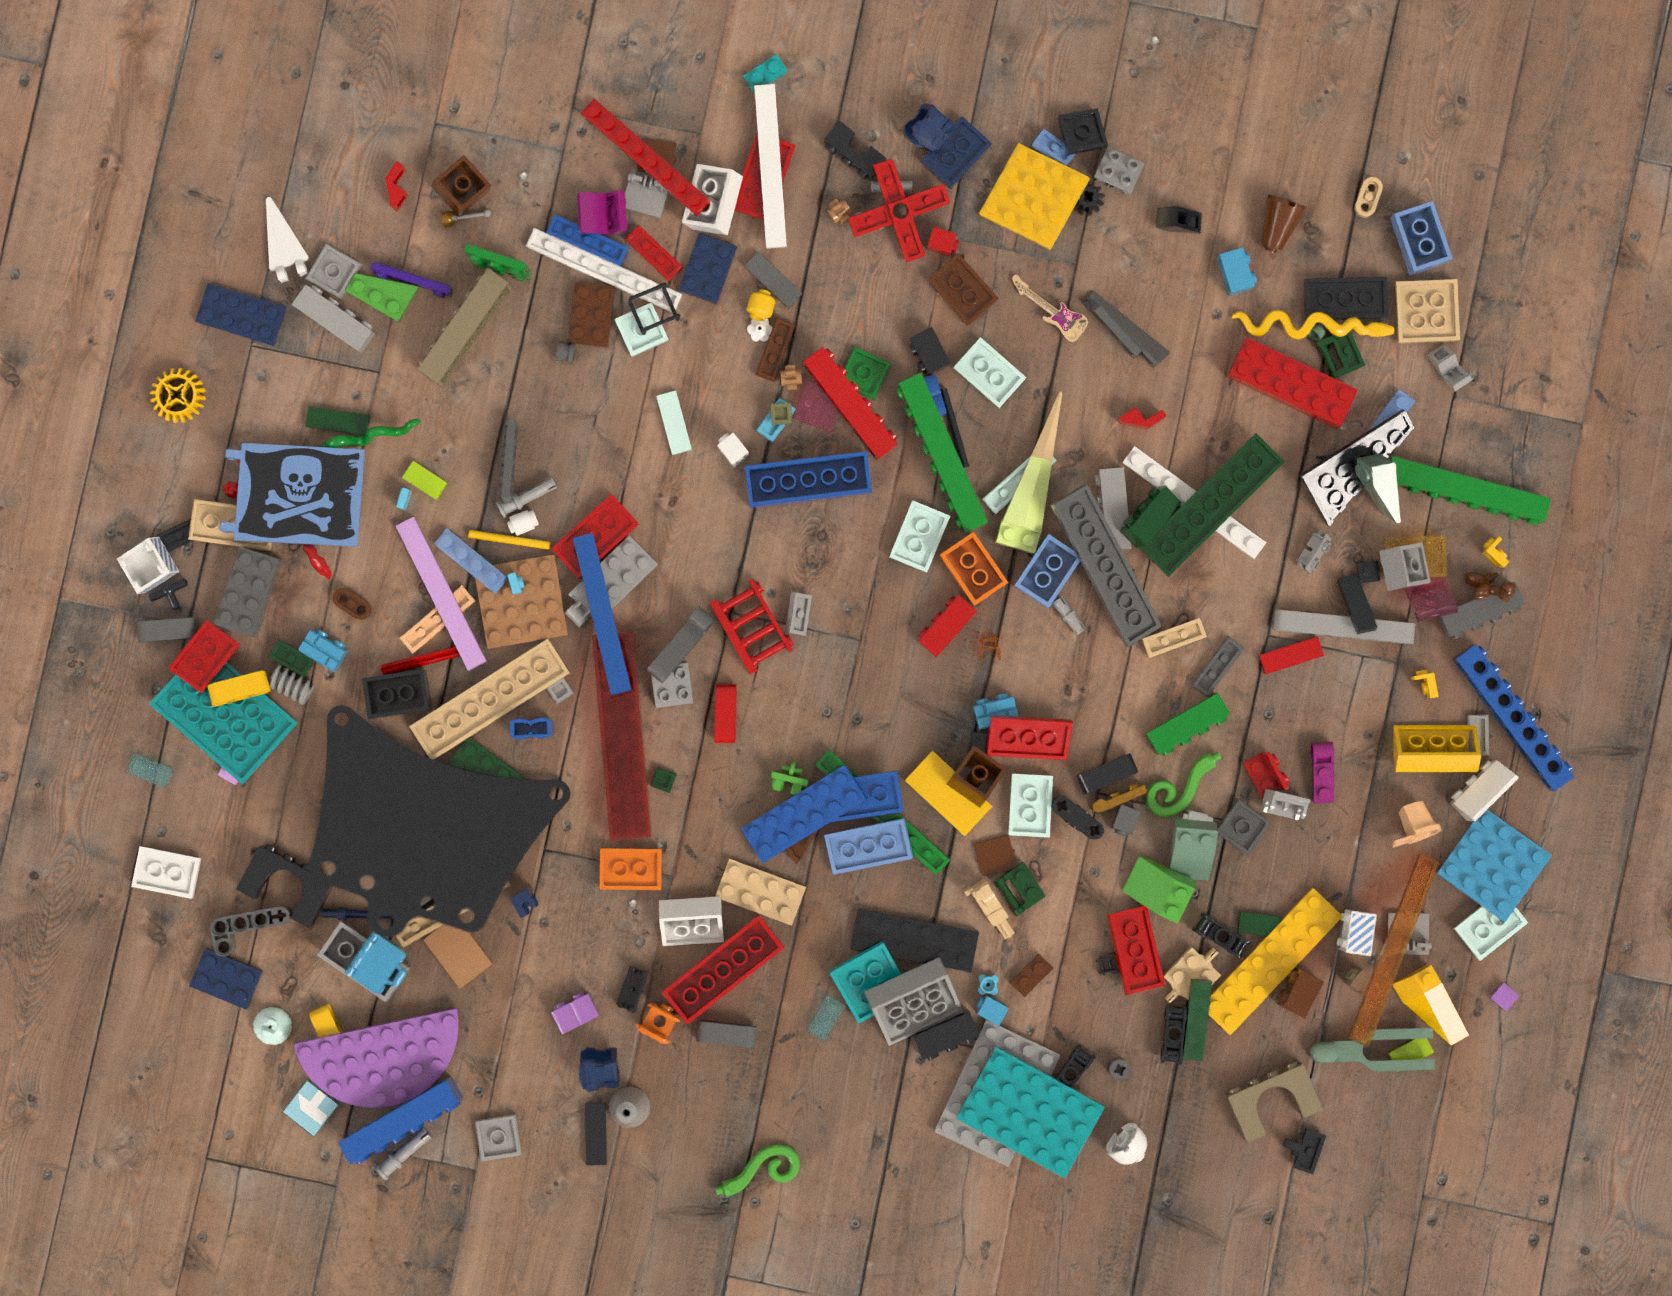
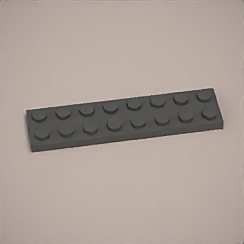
M1088 485L1080 486L1051 504L1124 645L1129 647L1161 627V623Z

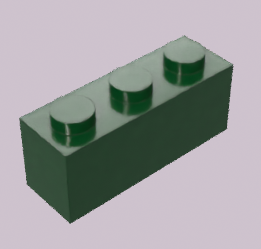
M1166 485L1153 487L1147 493L1148 497L1145 501L1140 502L1136 506V512L1123 523L1124 526L1120 532L1135 548L1147 546L1182 503Z

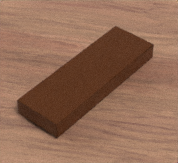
M776 317L757 368L756 376L775 382L795 324Z

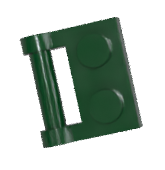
M1351 331L1346 336L1338 337L1332 335L1315 343L1316 348L1320 349L1330 372L1329 376L1334 379L1365 366ZM1332 343L1343 369L1337 370L1328 350V344Z
M1021 862L993 881L996 888L999 887L1012 907L1015 917L1046 897L1024 862ZM1009 879L1025 902L1022 904L1018 903L1005 883Z

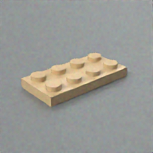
M729 858L715 897L721 896V900L792 926L806 887Z

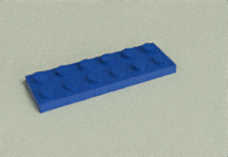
M846 764L745 825L741 830L763 864L861 804L867 798Z

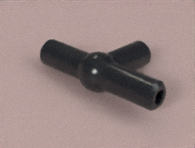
M182 579L171 585H165L162 589L149 594V599L151 602L167 596L173 610L180 608V604L174 592L188 586V582L186 579Z

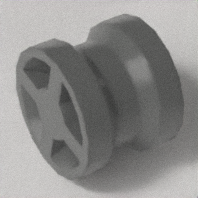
M559 341L556 361L561 362L565 360L573 364L576 344L571 343L568 345L563 341Z
M1115 1058L1109 1063L1108 1070L1113 1078L1123 1080L1128 1077L1130 1066L1124 1059Z

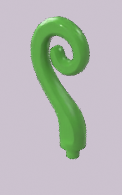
M1218 751L1212 755L1207 752L1194 763L1190 770L1183 795L1171 806L1164 807L1159 805L1155 795L1159 789H1166L1168 793L1164 800L1170 803L1176 798L1175 786L1166 780H1158L1152 783L1145 795L1148 809L1160 817H1171L1184 811L1192 801L1202 776L1217 766L1216 761L1222 759Z
M769 1145L757 1152L738 1176L722 1181V1186L715 1187L717 1195L725 1193L726 1197L739 1193L750 1183L762 1162L774 1155H783L788 1158L790 1168L784 1174L778 1173L776 1168L782 1161L779 1158H775L768 1164L767 1171L769 1176L776 1182H788L799 1172V1155L787 1145Z

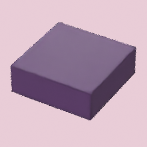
M1502 982L1489 998L1504 1011H1507L1519 995Z

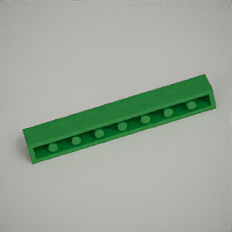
M917 373L897 382L899 386L896 388L900 399L904 398L907 404L904 407L909 418L913 417L916 424L913 425V429L917 437H922L924 443L921 444L925 455H930L931 457L930 467L934 474L938 473L941 480L938 482L942 493L946 492L949 499L946 502L950 511H955L957 518L954 520L958 529H963L967 533L987 524L986 516L922 374Z
M1394 456L1388 458L1395 462L1398 489L1401 486L1407 488V492L1419 494V491L1427 493V497L1432 499L1446 498V502L1451 504L1465 503L1467 508L1478 510L1480 507L1487 509L1486 513L1498 515V513L1506 514V518L1511 520L1525 519V523L1534 526L1545 522L1551 498Z

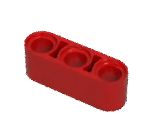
M716 684L715 743H735L737 684Z

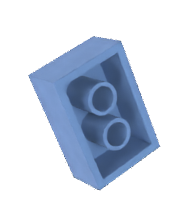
M1433 201L1395 213L1390 217L1409 276L1446 264L1453 259Z
M1048 534L1013 587L1048 609L1080 560L1074 550Z

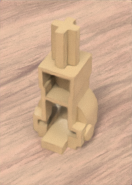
M984 878L963 890L966 896L972 894L990 924L998 928L1004 939L1010 938L1015 933L1006 920L1008 918L1007 913Z

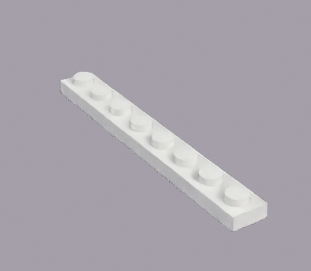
M1135 446L1122 462V464L1152 486L1160 487L1166 485L1182 502L1180 506L1196 492ZM1231 516L1215 531L1253 560L1266 544L1264 540Z

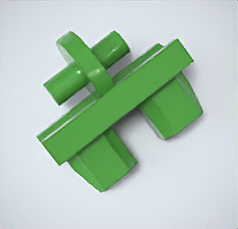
M792 761L791 766H782V771L789 772V775L772 771L773 790L782 792L785 781L793 783L790 794L796 795L804 790L808 780L793 776V773L801 775L803 770L795 768L796 761Z

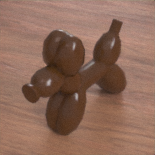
M1469 572L1465 575V582L1468 585L1478 587L1475 590L1476 600H1484L1491 594L1498 595L1506 603L1510 600L1509 597L1515 594L1516 585L1512 582H1506L1501 587L1490 584L1498 576V573L1482 575L1477 572Z

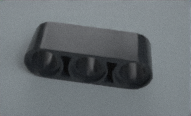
M1131 753L1080 773L1076 777L1083 794H1087L1138 773V769Z

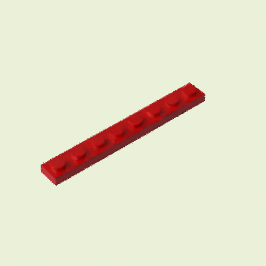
M595 98L581 112L585 119L696 217L710 203V200Z

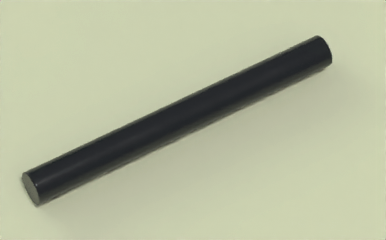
M947 388L941 389V395L947 412L946 416L957 454L963 467H969Z

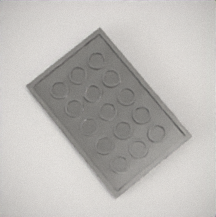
M986 1019L934 1132L1009 1167L1016 1151L959 1121L956 1117L996 1046L1050 1076L1060 1058V1054L1002 1026H997Z

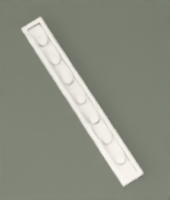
M775 84L755 85L766 249L787 247Z
M533 228L526 244L527 248L611 286H615L631 295L660 285L536 228ZM666 287L676 310L682 294ZM662 288L639 297L672 313Z

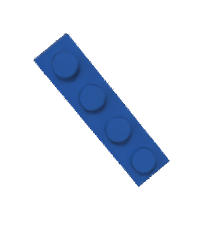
M555 214L546 232L553 237L620 267L629 250V247L600 234L581 233L578 224Z

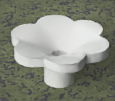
M752 319L751 325L747 327V332L751 334V339L755 342L759 340L762 342L767 341L772 330L768 319H765V321Z

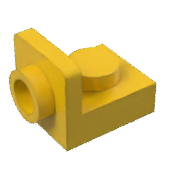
M1500 536L1494 539L1491 537L1483 545L1485 549L1481 552L1498 569L1504 568L1509 563L1506 559L1507 555L1501 549H1495L1502 540Z
M1428 670L1416 671V676H1412L1411 681L1424 680V683H1421L1423 695H1427V699L1439 697L1434 673H1428Z

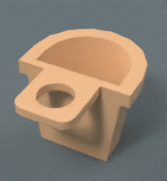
M1423 801L1405 805L1398 812L1407 837L1398 839L1391 845L1394 848L1406 843L1412 844L1431 837L1442 830L1440 824H1436Z

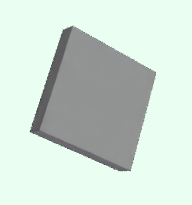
M325 244L306 279L342 300L346 293V288L355 273H358L362 264Z
M516 1114L475 1120L481 1162L522 1155Z

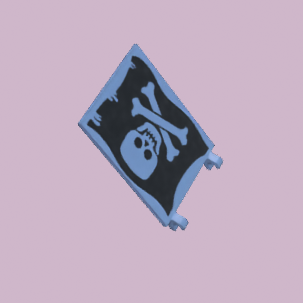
M242 443L240 451L226 449L225 458L227 460H240L235 523L220 522L219 530L222 533L234 532L235 541L358 547L365 449Z

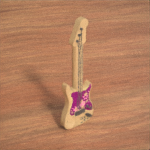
M1018 275L1013 276L1012 280L1019 293L1027 296L1052 315L1051 317L1043 316L1044 321L1056 325L1069 342H1075L1079 339L1088 325V319L1084 315L1068 310L1062 302L1060 303L1061 309L1058 310L1032 291L1026 283L1020 280Z

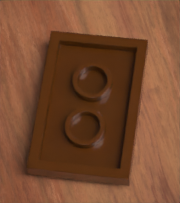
M959 253L928 279V282L967 326L971 325L999 300Z
M574 282L567 343L608 348L615 286Z

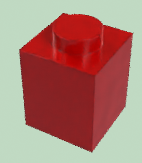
M933 227L927 250L950 257L952 252L956 253L959 241L956 240L957 234Z

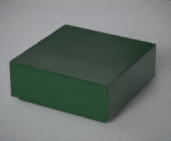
M657 767L651 787L670 793L677 774Z

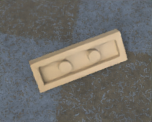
M1198 618L1143 638L1142 642L1148 658L1207 636L1201 619Z

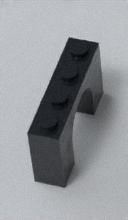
M266 844V846L260 845L236 890L256 899L259 897L268 878L278 870L290 871L299 878L302 884V896L291 919L308 928L312 927L333 886L314 879L309 873L308 864L302 863L300 865L294 862L296 858L286 853L284 855L277 853L278 849L270 844Z

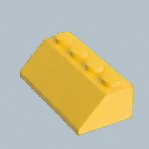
M1394 725L1393 758L1395 771L1478 772L1481 751L1476 725ZM1470 730H1472V752H1469Z

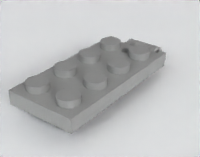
M630 536L601 562L612 609L658 566ZM584 581L580 582L568 594L576 602L565 612L579 628L592 617Z

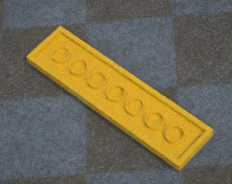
M1311 888L1285 915L1274 930L1213 991L1210 997L1208 1015L1231 1035L1343 916L1314 888Z

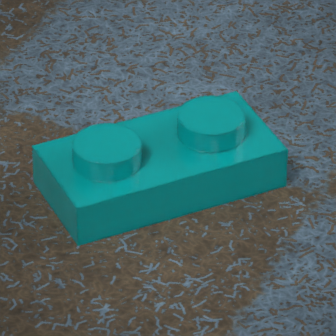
M776 54L745 74L743 78L755 95V85H769L787 74L788 70Z

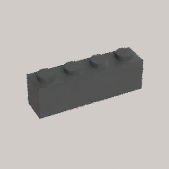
M1512 582L1516 585L1515 594L1509 597L1510 600L1506 603L1498 595L1490 594L1484 600L1472 599L1436 615L1446 638L1451 636L1453 639L1465 635L1464 631L1471 628L1472 631L1484 627L1483 622L1490 620L1493 623L1502 619L1501 615L1509 612V615L1520 611V606L1524 605L1525 602L1516 582Z

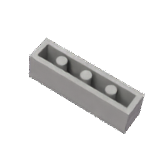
M305 284L291 305L362 354L375 335L371 331L373 327L364 320L360 323L354 319L356 315L347 308L345 311L338 308L339 303L333 298L329 297L326 299L321 296L323 292L314 285L310 288Z
M1124 467L1099 469L1098 475H1095V486L1099 487L1100 495H1097V504L1101 507V511L1122 551L1131 550V542L1120 532L1124 526V521L1129 517Z

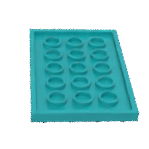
M227 662L210 684L243 675ZM177 675L149 703L152 708L242 785L298 725L292 717L265 694L220 706H212L208 688L201 694Z
M996 1046L956 1119L1065 1179L1102 1114L1105 1105Z

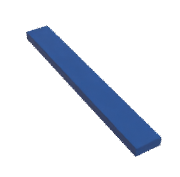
M591 533L575 537L573 541L611 695L632 691L594 535Z

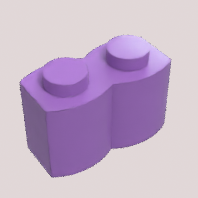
M581 992L572 997L574 1001L568 1004L563 1001L553 1006L555 1010L551 1013L562 1034L600 1015L589 993L584 995Z

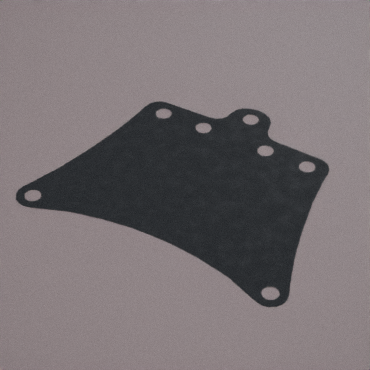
M342 705L336 706L327 715L325 784L319 825L308 870L314 879L364 898L369 907L368 925L375 933L381 936L393 937L401 934L408 923L418 917L466 932H476L485 925L500 893L526 852L570 799V789L561 780H516L465 771L438 762L382 734L351 708ZM336 714H347L349 718L348 723L345 726L337 725L334 721ZM552 787L561 788L563 791L562 798L559 800L551 799L549 797V790ZM329 861L335 865L333 874L325 875L321 872V865L324 862ZM363 876L373 877L375 883L371 889L361 887L360 880ZM425 896H430L434 899V907L430 910H424L420 905L421 899ZM464 909H470L474 913V919L470 923H464L460 919V913ZM383 915H390L393 918L394 923L391 928L384 929L379 925V919Z

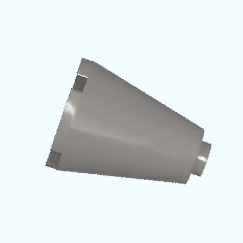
M633 1086L623 1087L616 1091L610 1100V1115L622 1127H637L647 1119L650 1112V1101L641 1089Z

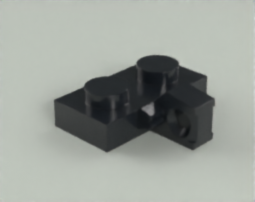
M1305 1128L1303 1137H1297L1296 1142L1285 1138L1282 1146L1293 1150L1291 1155L1296 1156L1292 1167L1313 1175L1326 1135Z

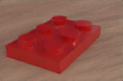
M206 620L168 669L202 694L239 648L240 644Z

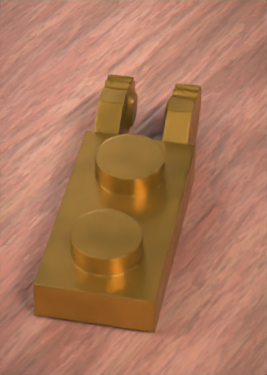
M1138 782L1127 787L1129 790L1121 794L1120 791L1108 795L1110 799L1106 801L1098 799L1091 804L1092 810L1095 813H1101V811H1106L1147 793L1145 785L1140 786Z

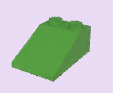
M1139 855L1122 891L1156 914L1178 924L1195 890L1196 880Z

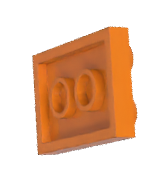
M600 848L599 890H662V849Z

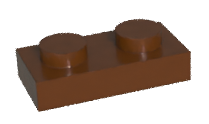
M1038 953L1010 983L1026 997L1054 968Z

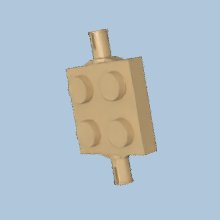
M1190 946L1164 973L1163 977L1172 987V991L1164 998L1170 1004L1178 995L1188 1000L1190 979L1211 980L1213 984L1221 975L1213 968L1210 961L1219 953L1212 947L1203 956Z

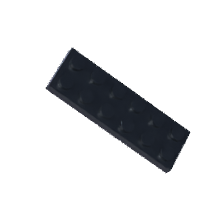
M858 908L850 949L863 952L883 941L893 958L924 964L940 958L945 968L972 972L979 932Z

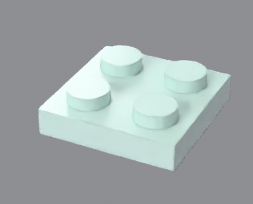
M652 302L636 309L643 328L660 321ZM632 311L615 319L632 357L669 340L662 325L646 331L645 335H642Z

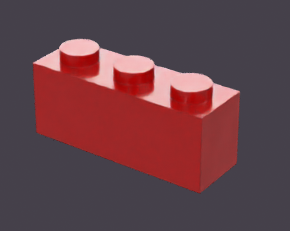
M960 595L957 598L952 596L945 604L948 608L943 613L939 611L931 620L934 624L929 629L925 626L917 635L920 637L918 643L935 658L977 612Z

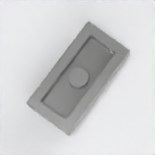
M791 592L785 633L806 636L812 595Z

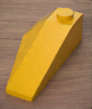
M1425 964L1392 983L1401 1002L1433 1028L1448 1044L1453 1045L1469 1036L1432 965Z

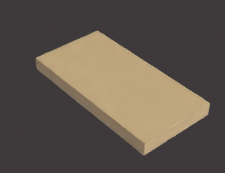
M194 499L188 540L236 547L241 546L271 551L272 542L235 541L234 532L222 533L219 530L220 522L235 523L237 505Z

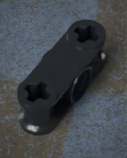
M1063 796L1053 799L1051 804L1052 810L1074 829L1090 839H1099L1103 836V825L1079 805L1074 804ZM1064 800L1066 809L1058 811L1057 801L1062 802ZM1097 825L1099 833L1091 835L1090 826L1095 827Z
M1201 913V919L1196 927L1192 928V931L1211 940L1243 960V954L1248 946L1252 945L1251 941L1232 932L1204 913ZM1225 931L1227 934L1226 939L1219 942L1217 939L1219 932Z
M1169 1003L1165 1005L1163 1043L1160 1054L1161 1063L1167 1061L1177 1062L1178 1065H1182L1187 1005H1183V1007L1170 1006ZM1173 1028H1176L1179 1032V1036L1175 1040L1169 1038V1031Z
M1078 1044L1054 1078L1073 1088L1083 1073L1090 1067L1096 1056L1094 1054L1090 1055ZM1073 1069L1076 1072L1075 1077L1072 1079L1066 1078L1064 1076L1066 1070Z

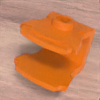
M656 1002L649 1003L647 1006L650 1007L646 1018L642 1025L636 1024V1027L641 1033L657 1040V1042L668 1044L670 1041L667 1037L675 1022L680 1023L679 1015L672 1012L673 1008L665 1003H662V1005ZM658 1015H662L666 1019V1023L662 1027H658L654 1023V1018Z

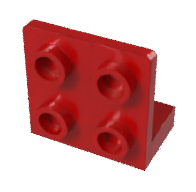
M1262 752L1243 762L1261 799L1264 798L1265 789L1279 791L1289 788L1287 785L1289 780L1284 772L1281 773L1277 766L1280 763L1276 755L1270 752Z

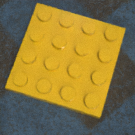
M1018 143L979 215L1051 250L1090 178Z

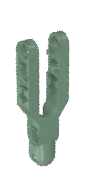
M1433 1028L1370 1030L1357 1041L1317 1042L1312 1045L1310 1055L1314 1061L1319 1063L1359 1062L1373 1072L1435 1070V1059L1369 1061L1363 1054V1046L1367 1041L1433 1038Z

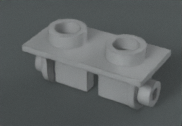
M1319 530L1313 533L1307 543V546L1312 548V551L1310 552L1304 548L1297 559V566L1301 569L1305 567L1309 574L1318 568L1323 553H1327L1331 547L1329 535H1325Z

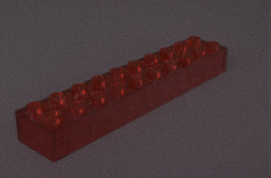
M633 631L618 633L632 691L611 695L597 635H592L610 841L653 836L635 633Z

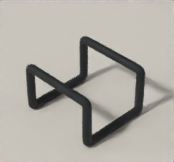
M662 283L629 298V306L642 335H645L646 331L674 319L676 321L680 320L681 315L677 314L667 292V283ZM662 288L673 316L643 328L632 302L636 298Z

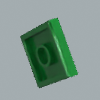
M854 346L844 367L847 372L846 378L850 382L854 381L860 389L858 391L860 395L874 401L891 363Z

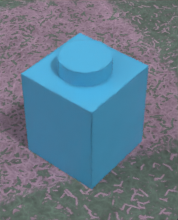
M988 995L985 998L981 997L975 1007L978 1009L976 1012L978 1015L997 1026H1000L1009 1009L1008 1006Z

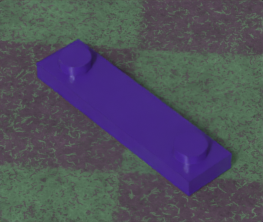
M372 263L371 270L378 278L386 280L387 277L406 282L434 291L433 295L445 298V295L450 297L452 295L453 289L449 285L380 263Z

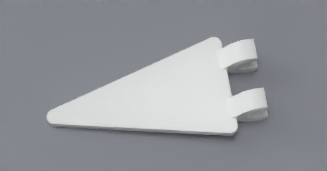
M266 198L269 269L276 271L278 280L281 283L289 281L285 268L292 265L296 266L300 277L308 275L304 261L308 260V255L272 198Z

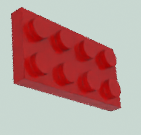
M757 132L742 174L743 179L734 211L764 221ZM779 139L783 185L796 145Z
M611 494L551 549L574 575L580 579L582 573L573 538L593 533L599 559L601 560L640 524Z
M991 715L985 753L988 756L1067 760L1073 722L1071 719Z
M1143 905L1107 914L1125 995L1165 986L1148 908Z

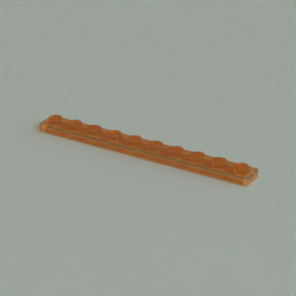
M1422 853L1416 859L1348 1036L1349 1039L1365 1047L1370 1046L1439 865L1438 861Z

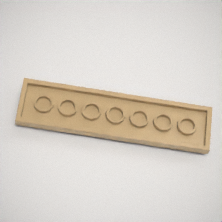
M546 639L409 727L428 757L435 760L567 676L570 672L550 640Z

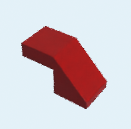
M397 161L385 177L390 206L396 212L408 196L403 189L396 185L406 171V168Z
M1135 407L1117 421L1119 424L1148 430L1167 416L1161 410L1147 420H1144L1137 407Z

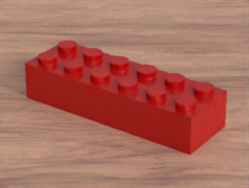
M1248 337L1243 340L1226 376L1335 429L1341 427L1358 391L1356 388Z
M759 914L665 988L662 994L688 1025L783 950L785 946Z

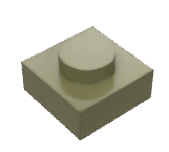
M791 403L771 404L772 425L792 424Z

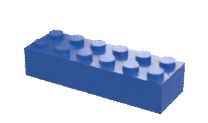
M867 451L745 466L750 509L872 494Z
M451 1076L348 1135L338 1144L349 1164L356 1162L358 1165L371 1157V1152L374 1151L376 1155L386 1149L390 1141L395 1144L407 1136L406 1132L409 1130L412 1134L425 1125V1121L428 1120L431 1123L443 1115L442 1111L446 1110L448 1113L460 1105L459 1101L464 1097Z

